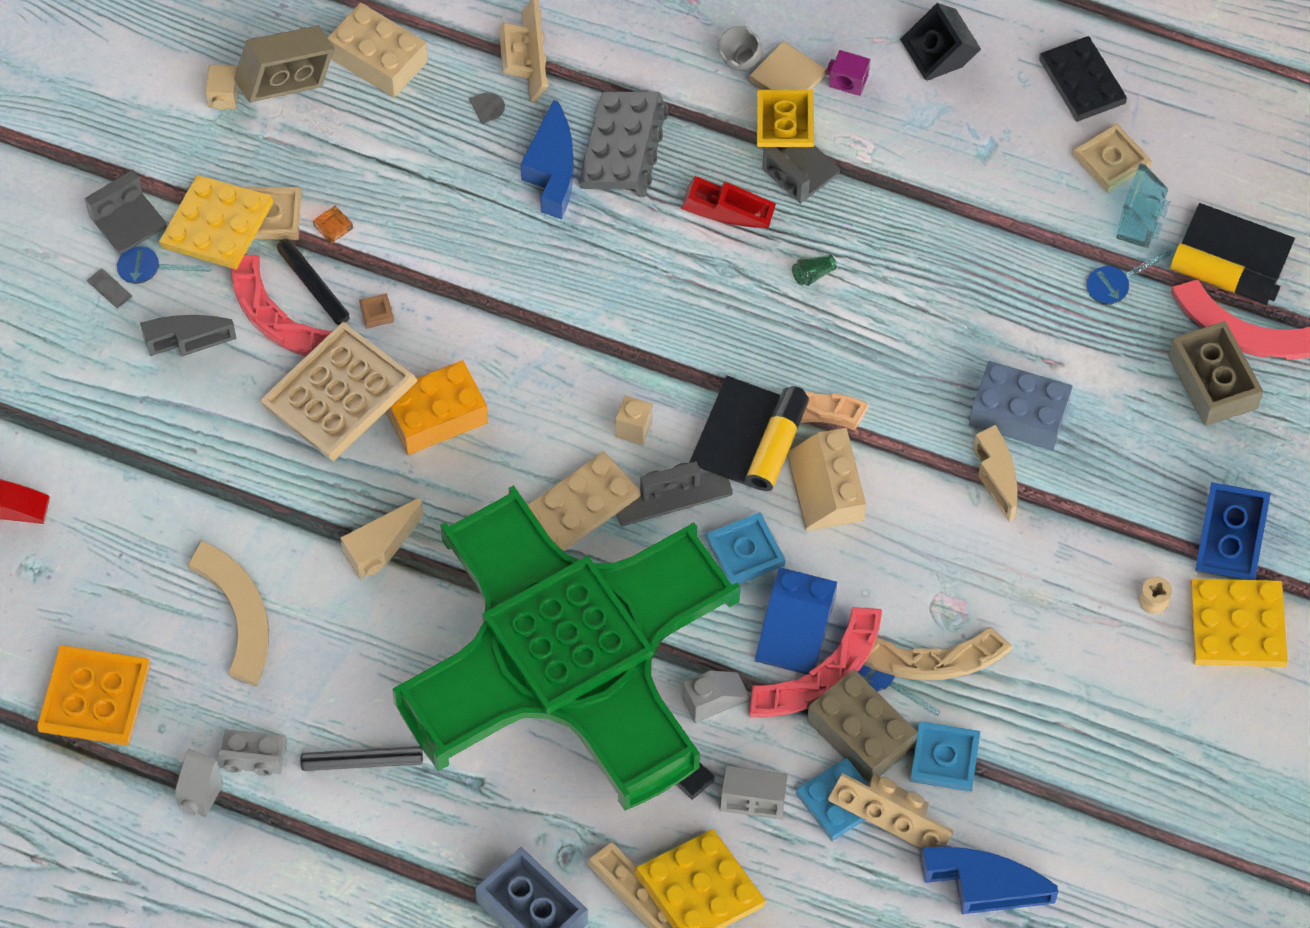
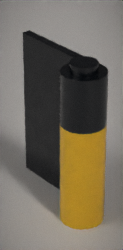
M1199 203L1183 241L1177 247L1170 270L1268 305L1269 301L1275 302L1281 286L1277 285V281L1295 241V237Z
M726 375L689 463L697 461L700 469L761 491H771L774 488L805 413L809 397L802 388L797 386L784 388L781 394H777Z

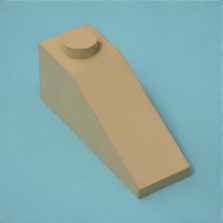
M420 498L341 537L342 552L359 579L367 575H375L382 567L386 566L424 516L423 504Z

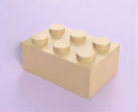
M361 2L327 37L334 47L331 60L394 98L428 62L426 41Z

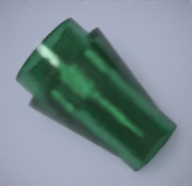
M831 254L802 258L793 264L792 273L799 285L805 284L810 286L826 274L836 270L837 265Z

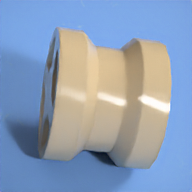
M1161 577L1147 579L1143 584L1139 598L1143 610L1151 614L1164 612L1168 608L1171 599L1172 586L1166 579Z

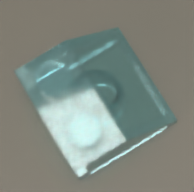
M1139 163L1123 206L1116 239L1149 249L1152 238L1158 239L1163 223L1158 221L1160 216L1166 217L1171 201L1166 200L1168 188L1145 164Z

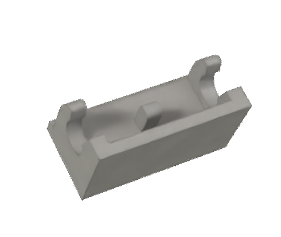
M726 766L720 811L782 820L788 774Z

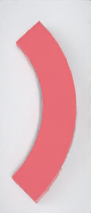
M244 255L237 269L230 268L233 288L241 309L255 328L275 344L306 357L333 332L294 322L270 300L260 276L259 255Z
M1199 279L1172 286L1171 293L1175 301L1190 320L1193 319L1202 328L1226 321L1243 353L1267 358V356L1285 357V360L1310 358V327L1278 330L1256 326L1233 316L1220 307L1208 295Z
M852 607L850 620L839 646L830 657L828 656L820 665L809 671V674L794 681L789 680L771 685H752L750 718L783 716L805 710L853 669L858 672L869 657L876 642L881 625L882 609Z

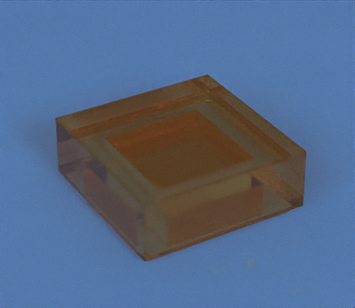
M335 205L313 220V226L330 244L353 229V223Z

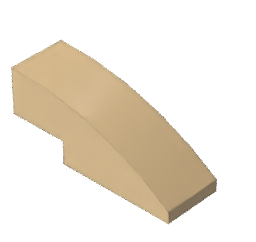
M994 425L975 435L973 450L981 460L978 474L979 479L1010 522L1014 520L1017 508L1018 489L1016 472L1006 442L997 426Z

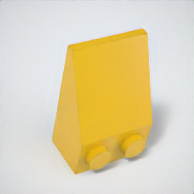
M757 90V147H814L813 90Z

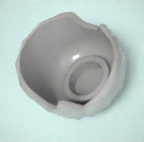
M733 26L720 37L718 50L725 63L731 68L745 70L755 65L761 57L762 43L749 27Z

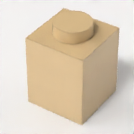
M209 65L206 85L209 108H216L218 110L237 108L239 86L234 80L237 66Z
M625 395L615 419V437L643 445L653 421V403Z

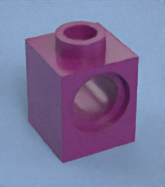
M839 50L836 59H831L827 67L826 75L830 76L829 87L861 96L869 77L871 59Z

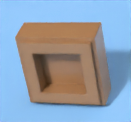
M387 293L359 300L366 329L394 322Z

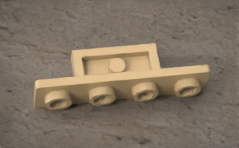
M530 0L522 11L523 27L503 22L499 28L503 73L528 79L531 102L537 101L540 95L547 90L549 83L545 72L544 33L541 31L542 11L539 9L538 0Z
M842 773L828 798L830 802L921 849L945 847L953 834L952 829L926 816L929 802L925 801L920 794L913 791L908 792L898 787L894 781L886 777H879L874 774L868 786Z

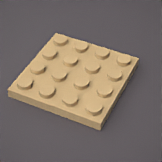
M342 322L276 384L260 402L268 411L333 462L417 382V379L413 373L345 322Z

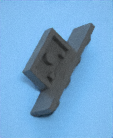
M697 461L689 464L680 463L671 469L651 471L645 476L640 477L641 496L616 515L620 526L623 527L730 497L733 495V489L728 478L711 472L700 475L701 471Z

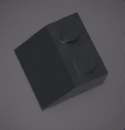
M936 3L900 38L923 78L927 81L962 68L981 50L955 8Z

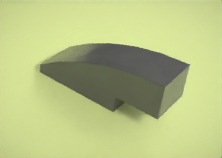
M176 315L140 323L150 356L178 348L182 357L236 339L232 319L218 316Z

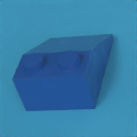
M1211 482L1195 571L1255 580L1271 493Z
M779 567L771 592L755 662L806 675L809 674V671L817 666L835 603L838 582Z

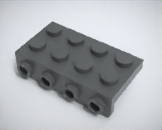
M602 92L579 179L582 189H635L639 197L646 196L647 188H650L652 183V167L657 163L658 143L663 138V122L668 118V105L664 103L660 92Z

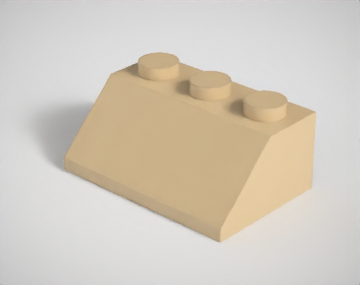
M847 428L818 432L788 451L787 456L806 531L864 521L866 501Z

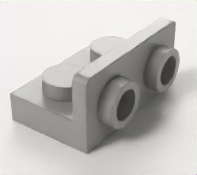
M225 729L221 750H218L217 754L219 767L232 773H239L244 770L253 771L262 776L281 774L287 743L286 736Z

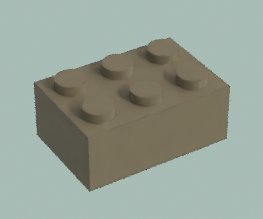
M319 25L252 38L245 42L234 80L249 103L322 87L334 47Z
M1226 321L1172 339L1168 357L1205 426L1258 409L1263 389Z
M855 669L809 705L807 722L844 759L847 757L868 783L874 774L880 777L915 748L918 732Z

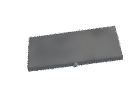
M102 268L87 279V282L117 309L132 298V295Z

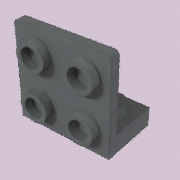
M815 145L814 147H787L783 151H779L776 147H766L763 149L762 169L800 204L840 174V168Z
M133 170L85 198L89 218L118 254L125 253L167 227L165 220L143 195L139 177Z

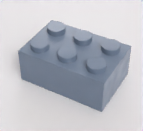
M988 360L972 406L969 426L986 430L996 425L1002 436L1053 451L1067 411L1073 385Z
M522 847L475 888L477 903L503 928H584L588 924V909Z

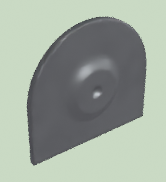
M482 93L469 98L482 124L499 118L505 110L504 100L495 93Z

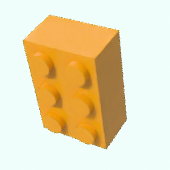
M464 360L416 378L417 382L386 411L407 455L488 423L487 404Z

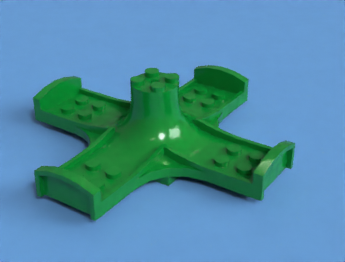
M513 485L508 488L509 494L451 526H448L446 522L440 525L442 542L448 550H453L482 594L485 602V612L482 614L483 623L475 638L458 653L392 689L394 704L412 735L438 771L449 766L450 757L520 719H550L567 726L583 742L617 792L618 802L626 811L662 794L700 767L699 751L660 697L651 676L652 659L661 641L723 604L730 608L739 603L741 586L738 582L732 585L697 537V525L694 522L643 551L614 563H593L589 556L581 560L569 556L551 540Z

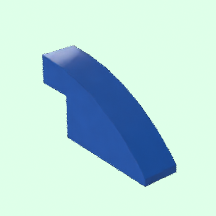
M553 100L520 167L522 181L545 188L541 195V213L562 220L569 204L573 186V145L569 124L558 101Z
M928 847L922 850L921 865L924 882L956 880L962 914L1055 904L1059 892L1056 884L1031 868L1009 858L969 848Z

